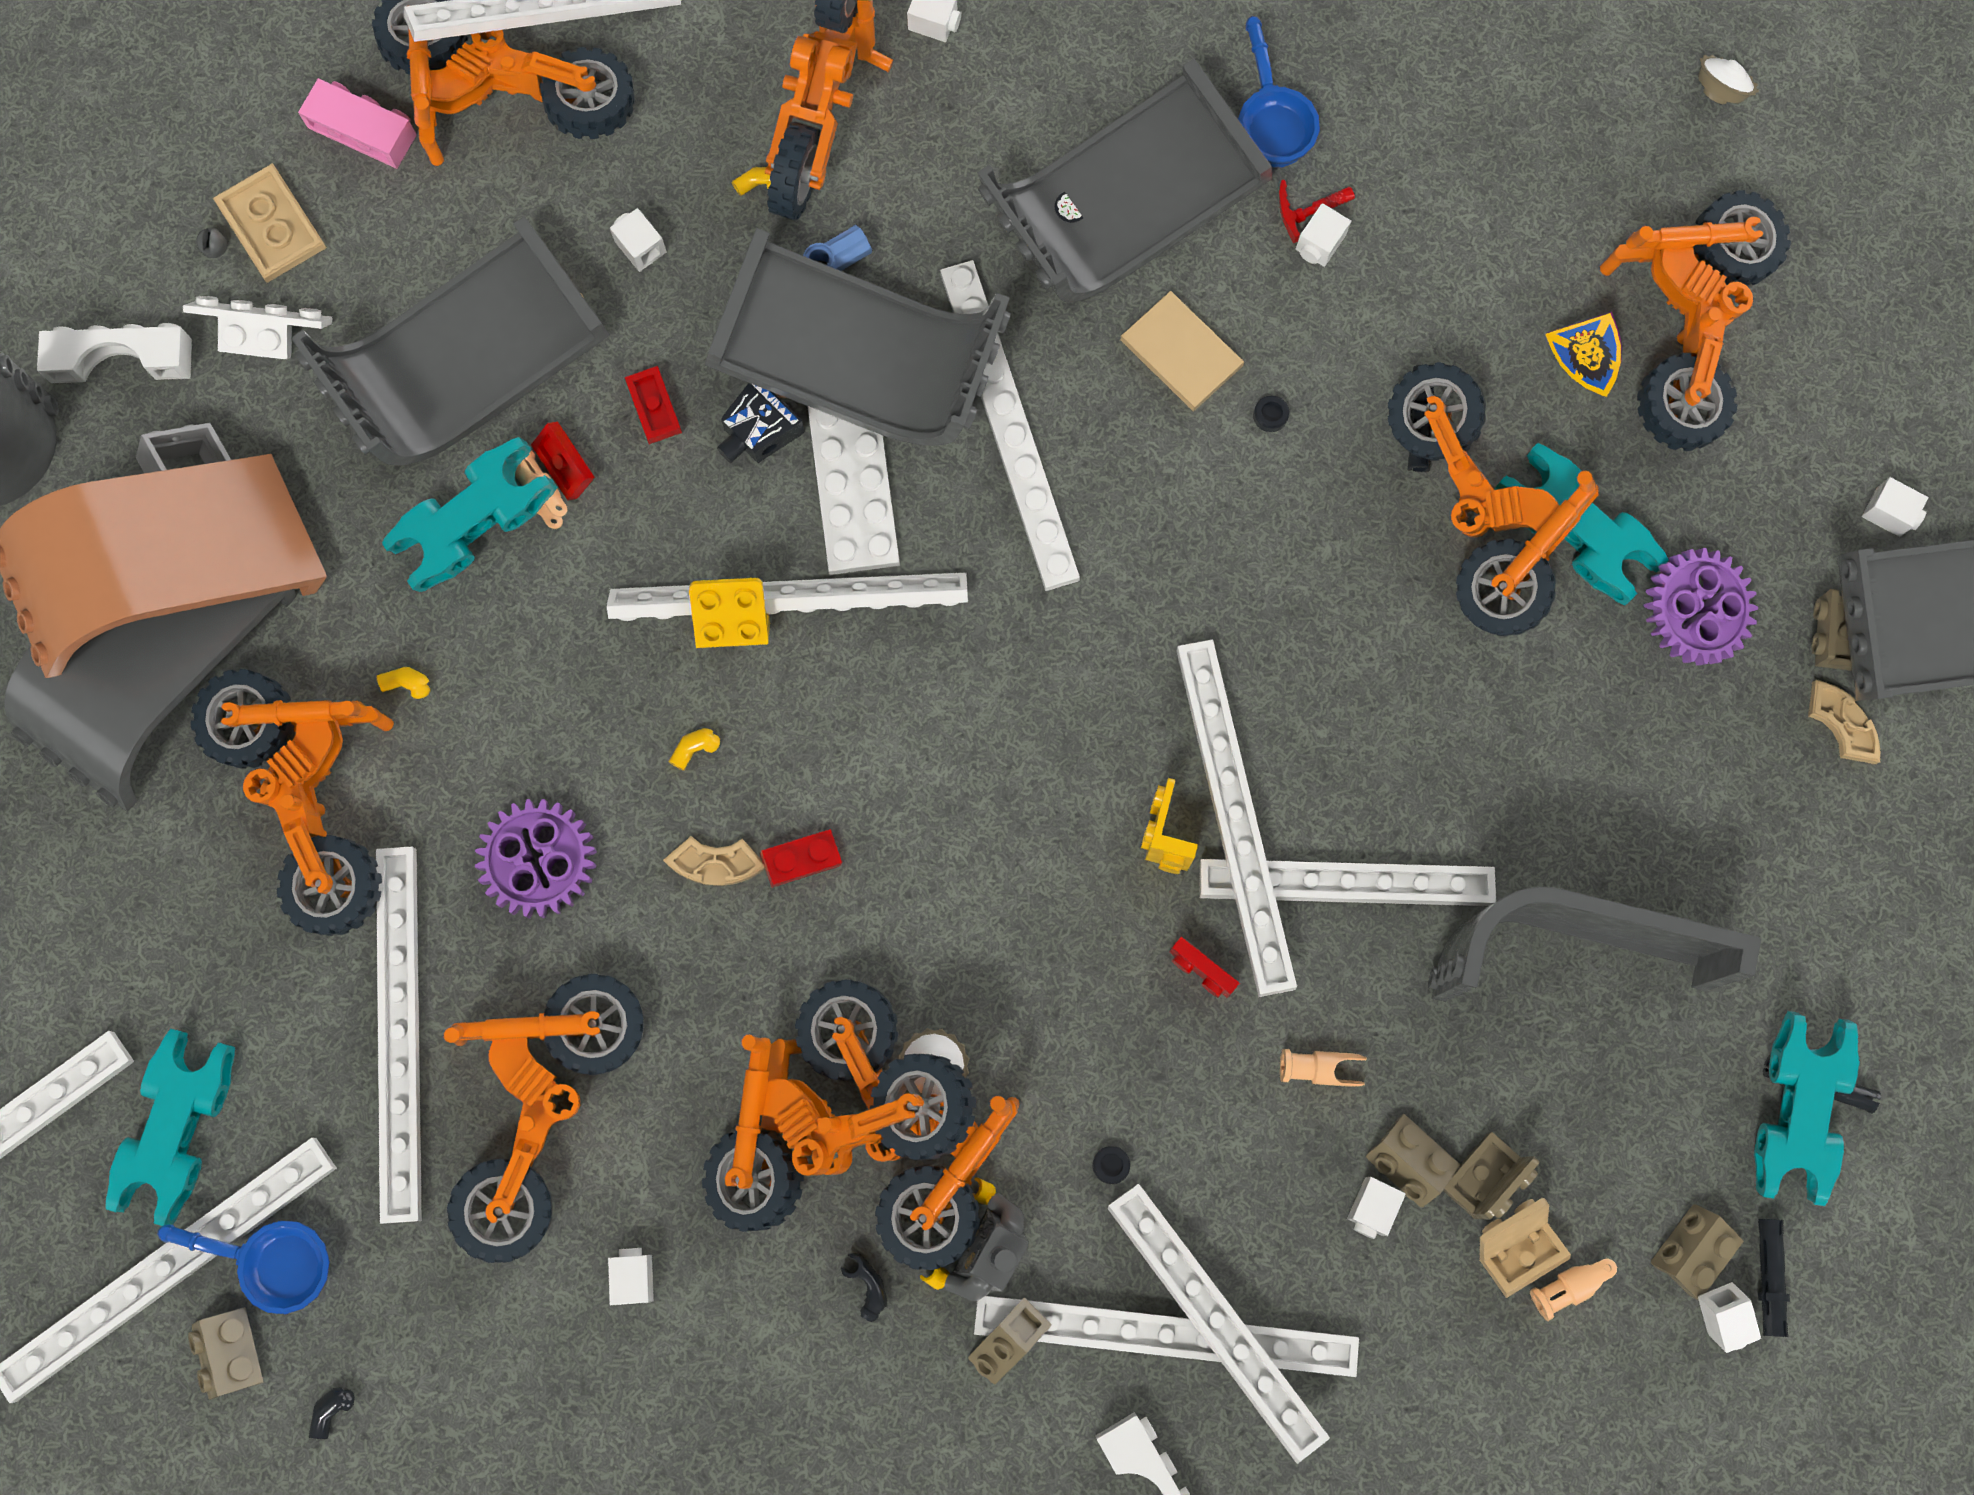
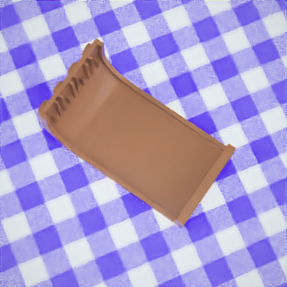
M272 454L69 486L44 495L25 505L11 515L0 528V573L4 580L3 590L6 598L9 601H13L18 612L17 623L19 629L23 634L27 633L31 643L32 659L36 666H41L45 678L61 675L70 657L79 647L92 638L120 625L146 618L297 588L300 589L303 596L316 593L327 578L326 572Z

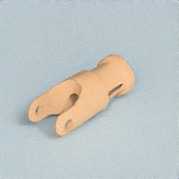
M533 450L517 466L515 476L522 486L544 475L551 479L549 474L542 472L534 460L535 453ZM558 488L537 513L542 517L546 525L552 529H558L562 526V517L567 513V506L562 500ZM556 506L561 507L562 510H557ZM555 519L557 520V523L554 524L551 522V520Z
M1283 1049L1280 1057L1281 1082H1289L1290 1079L1311 1080L1312 1084L1363 1086L1365 1083L1362 1081L1335 1078L1334 1071L1336 1065L1341 1061L1367 1060V1057L1354 1053L1314 1051L1313 1054L1291 1053L1290 1049Z
M1603 1259L1593 1265L1574 1266L1558 1274V1279L1541 1289L1536 1287L1531 1289L1530 1295L1539 1313L1546 1321H1550L1554 1318V1313L1570 1304L1577 1306L1590 1299L1604 1281L1616 1275V1263L1611 1259ZM1559 1292L1561 1293V1296L1552 1301L1550 1300V1297Z

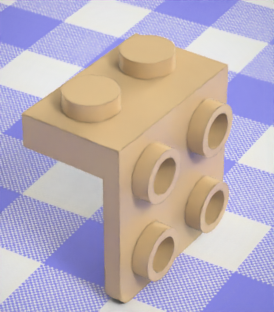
M1541 1198L1536 1202L1533 1199L1523 1202L1515 1209V1215L1505 1221L1496 1219L1482 1230L1483 1235L1480 1237V1262L1506 1298L1570 1259L1571 1254L1548 1224L1549 1204L1545 1198Z

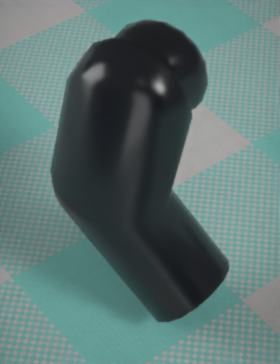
M342 1387L332 1388L317 1400L313 1409L309 1438L328 1439L332 1416L340 1410L349 1411L354 1405L355 1396L351 1390H343Z

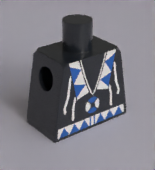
M748 383L721 418L723 428L730 436L717 447V450L729 463H732L744 451L759 463L800 437L804 433L803 423L775 393Z

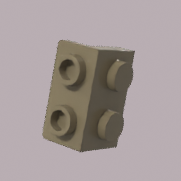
M1830 589L1816 600L1813 610L1814 619L1818 620L1817 633L1814 635L1811 645L1812 654L1816 655L1815 666L1852 671L1843 598L1839 596V590Z
M1405 1114L1401 1115L1394 1122L1382 1140L1366 1155V1158L1380 1173L1388 1177L1410 1200L1420 1207H1424L1440 1195L1461 1166Z
M1694 1204L1651 1260V1264L1656 1269L1668 1274L1689 1296L1698 1300V1296L1708 1291L1744 1241L1719 1215Z
M245 1307L205 1318L192 1324V1332L188 1333L189 1346L192 1354H198L201 1370L197 1371L198 1383L201 1392H207L209 1400L263 1383Z

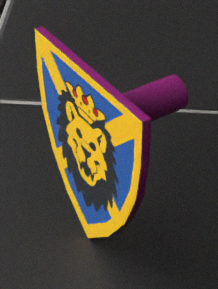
M1612 312L1547 332L1545 335L1551 350L1560 366L1568 375L1586 389L1607 397L1617 380L1622 362V343Z

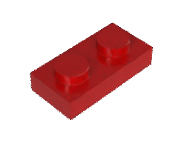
M658 366L624 377L649 444L682 433Z
M559 422L547 423L531 446L567 501L577 499L595 477Z
M831 829L761 850L760 853L772 888L842 865Z
M1180 937L1169 951L1175 956L1172 962L1179 969L1187 974L1194 971L1204 979L1201 985L1217 998L1221 994L1228 998L1240 984L1183 937Z

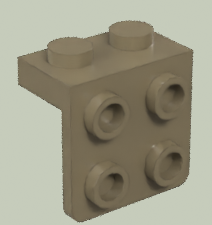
M1488 1132L1460 1164L1461 1166L1443 1191L1474 1219H1491L1494 1216L1499 1219L1512 1206L1513 1201L1510 1197L1519 1187L1524 1190L1537 1177L1538 1172L1534 1169L1540 1161L1534 1156L1520 1157L1493 1132Z

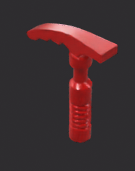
M1281 180L1279 188L1280 213L1293 244L1298 242L1300 237L1296 222L1301 223L1306 220V217L1315 214L1322 203L1332 209L1355 199L1354 192L1349 186L1325 198L1314 201L1312 206L1303 210L1298 208L1292 211L1289 209L1290 203L1287 200V184L1285 180Z

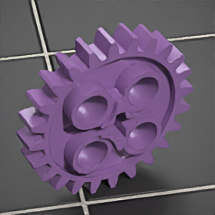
M1706 548L1695 551L1691 549L1669 557L1668 563L1658 566L1662 574L1651 576L1650 579L1657 587L1646 589V593L1653 597V602L1644 604V607L1653 610L1654 615L1648 617L1646 622H1656L1657 627L1652 631L1651 635H1662L1664 637L1659 647L1672 646L1671 657L1682 655L1683 663L1695 661L1696 665L1708 664V662L1709 664L1719 663L1722 659L1732 658L1734 656L1733 650L1736 651L1744 648L1740 639L1752 637L1746 626L1757 624V621L1749 616V612L1758 610V606L1749 604V599L1754 597L1756 592L1746 591L1745 587L1751 582V578L1740 579L1739 575L1743 570L1742 566L1730 568L1732 564L1731 556L1720 559V551L1718 550L1708 553ZM1699 576L1703 580V588L1699 584ZM1676 599L1680 603V612L1676 608ZM1722 602L1726 606V614L1723 611ZM1687 619L1688 621L1682 627V623ZM1700 626L1702 627L1704 632L1703 638L1700 635Z
M527 799L525 810H521L513 803L511 804L512 815L507 816L504 812L499 811L498 814L502 822L499 825L490 821L487 823L493 831L491 836L484 834L479 836L487 843L486 848L475 850L478 855L485 858V861L475 864L476 869L486 871V874L481 876L478 881L482 885L492 884L485 894L490 898L499 895L496 905L501 908L510 902L509 912L513 915H516L521 907H523L524 917L529 919L534 909L537 910L541 918H546L548 907H551L556 914H560V903L562 901L571 907L574 905L570 896L573 892L584 896L585 893L579 886L581 882L592 883V879L585 874L586 869L596 868V864L587 860V857L594 855L597 851L594 847L585 846V844L590 842L593 836L590 833L580 834L586 824L582 820L572 823L576 814L570 809L562 815L563 806L558 802L551 810H549V804L545 799L540 801L538 808H535L533 802ZM545 827H554L555 834L552 840L548 843H540L538 839L540 831ZM525 829L529 831L533 848L543 855L539 857V863L550 883L548 888H544L538 868L529 862L533 859V855L522 833ZM512 841H519L520 851L518 854L511 858L505 857L504 851L507 844ZM562 859L567 860L568 869L566 873L559 877L553 876L551 870L554 863ZM525 874H532L534 882L531 888L527 891H519L517 886L518 880Z

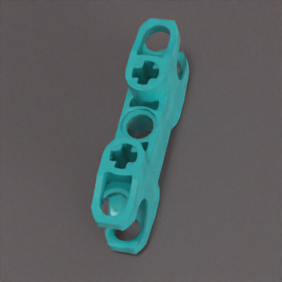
M517 437L483 453L465 469L464 474L470 481V486L443 507L439 505L436 499H427L404 514L395 527L385 536L382 545L386 551H391L394 554H398L417 543L421 544L424 551L423 561L407 580L412 590L423 592L457 576L474 561L475 557L468 548L470 543L496 523L500 525L504 532L517 529L535 516L544 503L554 494L558 487L553 479L545 475L535 478L524 486H517L515 481L517 466L528 457L532 450L525 440Z
M1537 443L1526 457L1529 463L1538 470L1542 478V486L1534 489L1549 492L1560 506L1565 499L1568 500L1578 489L1577 476L1582 470L1569 459L1542 444ZM1506 475L1497 484L1495 490L1512 486H1525L1516 479ZM1593 503L1581 515V520L1565 537V540L1580 553L1572 561L1575 572L1594 589L1605 593L1624 606L1638 593L1633 584L1624 576L1621 568L1622 561L1627 559L1637 560L1647 569L1656 573L1659 571V565L1669 561L1666 553L1655 541L1650 531L1628 513L1621 512L1611 520ZM1528 528L1533 534L1537 533L1534 529Z
M1787 1011L1779 1033L1772 1045L1769 1063L1771 1082L1785 1084L1778 1125L1762 1123L1758 1129L1754 1150L1756 1191L1762 1197L1774 1199L1778 1193L1782 1177L1794 1168H1804L1807 1173V1199L1812 1201L1814 1205L1825 1206L1840 1175L1844 1154V1141L1841 1134L1828 1132L1835 1092L1850 1094L1855 1088L1860 1063L1858 1055V1029L1856 1023L1838 1018L1830 1041L1819 1049H1809L1806 1044L1807 1023L1805 1016L1799 1014V1012Z
M170 1028L156 1053L150 1059L141 1083V1095L155 1100L141 1140L127 1137L122 1141L116 1152L109 1171L106 1210L124 1212L129 1207L136 1189L142 1184L148 1183L155 1189L158 1198L154 1212V1224L163 1226L175 1223L182 1207L194 1190L202 1165L200 1158L188 1155L187 1151L200 1115L216 1117L222 1110L231 1084V1070L235 1056L234 1046L218 1042L216 1047L213 1048L205 1066L200 1070L192 1072L185 1065L183 1058L188 1042V1033Z

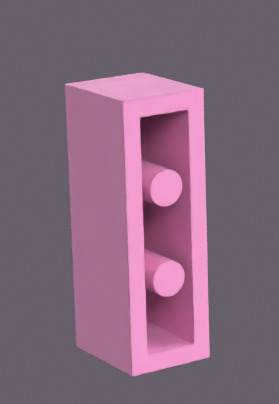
M318 78L298 112L307 128L396 169L417 136L410 123L411 120L406 114L397 109L389 111L381 107L377 101L369 96L362 95L358 97L352 94L345 86L335 81L330 84Z

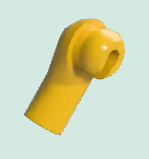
M754 167L733 180L732 185L737 193L742 196L762 184H766L768 189L771 181H769L770 175L765 174L766 167Z
M402 667L377 675L378 685L382 692L402 686L410 690L411 696L415 699L424 698L430 693V687L427 685L429 680L426 675L410 667Z
M708 728L688 733L682 737L668 762L684 771L694 752L702 749L710 753L715 752L720 745V738L713 734V730Z

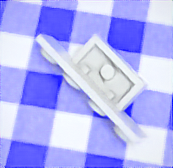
M198 296L196 301L183 305V312L218 316L219 352L287 360L292 355V325L322 329L332 324L331 316H322L321 310L311 308L299 309V313L289 312L287 311V306L278 304H267L265 309L253 307V302L245 300H232L230 305L218 303V298L211 296Z

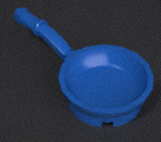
M1251 16L1247 19L1245 27L1252 44L1251 51L1255 55L1261 89L1243 104L1238 120L1272 167H1285L1297 162L1315 145L1320 131L1319 115L1312 102L1300 92L1273 85L1267 52L1268 44L1263 36L1262 23L1257 17Z
M278 1221L263 1226L241 1247L202 1236L199 1232L193 1233L179 1229L170 1224L163 1225L158 1229V1237L165 1243L170 1242L189 1248L190 1251L196 1249L218 1256L237 1259V1275L242 1292L252 1305L267 1313L288 1314L304 1309L319 1296L328 1278L330 1261L326 1245L315 1230L300 1222Z

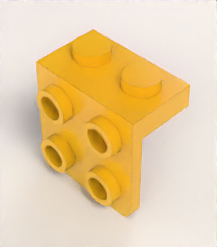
M759 578L693 581L690 584L689 595L696 648L765 645L769 643L770 616L766 614L763 582Z
M1168 778L1165 787L1158 785L1150 814L1156 815L1155 821L1149 820L1141 848L1147 850L1145 860L1159 863V869L1165 872L1180 874L1181 870L1188 871L1195 858L1198 844L1162 835L1175 784V779Z

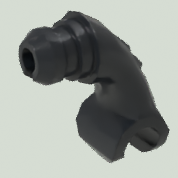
M850 1253L848 1256L856 1259L859 1264L858 1270L850 1272L844 1267L840 1269L845 1277L861 1278L867 1286L865 1296L867 1297L864 1300L865 1304L861 1308L860 1313L862 1318L869 1322H874L879 1318L880 1312L885 1307L888 1308L883 1280L861 1254Z

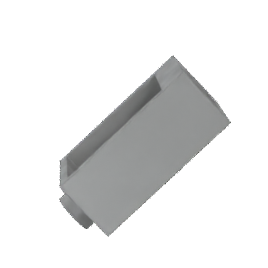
M211 423L186 425L182 428L152 431L148 434L141 435L136 459L144 473L166 470L161 460L193 454H200L205 464L231 460Z

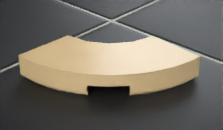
M1820 680L1813 681L1808 717L1823 722L1833 732L1839 743L1840 758L1871 764L1879 763L1880 743L1878 734L1872 720H1868L1863 710L1855 703L1856 700L1835 685Z
M690 836L663 860L671 869L686 879L713 886L743 882L765 869L763 861L743 839L731 846L714 848L702 845Z

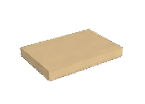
M273 163L213 198L267 283L327 248Z
M1172 291L1165 295L1121 335V341L1193 412L1242 368L1244 361Z

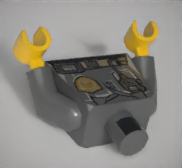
M975 1177L974 1180L979 1183V1191L977 1194H972L978 1203L988 1205V1208L980 1221L974 1243L959 1259L952 1273L941 1267L934 1269L930 1277L920 1275V1279L934 1289L939 1290L945 1287L946 1291L970 1301L981 1300L990 1291H1003L1029 1243L1023 1232L1025 1217L1022 1210L1000 1193L996 1194L993 1184L978 1177Z

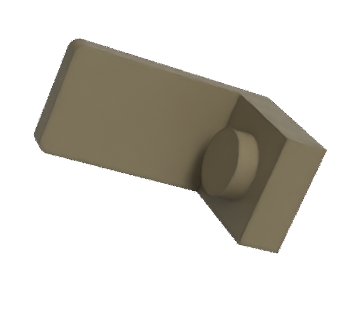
M1024 1297L969 1355L968 1359L975 1365L977 1371L982 1376L986 1377L991 1383L996 1384L1027 1354L1052 1324Z

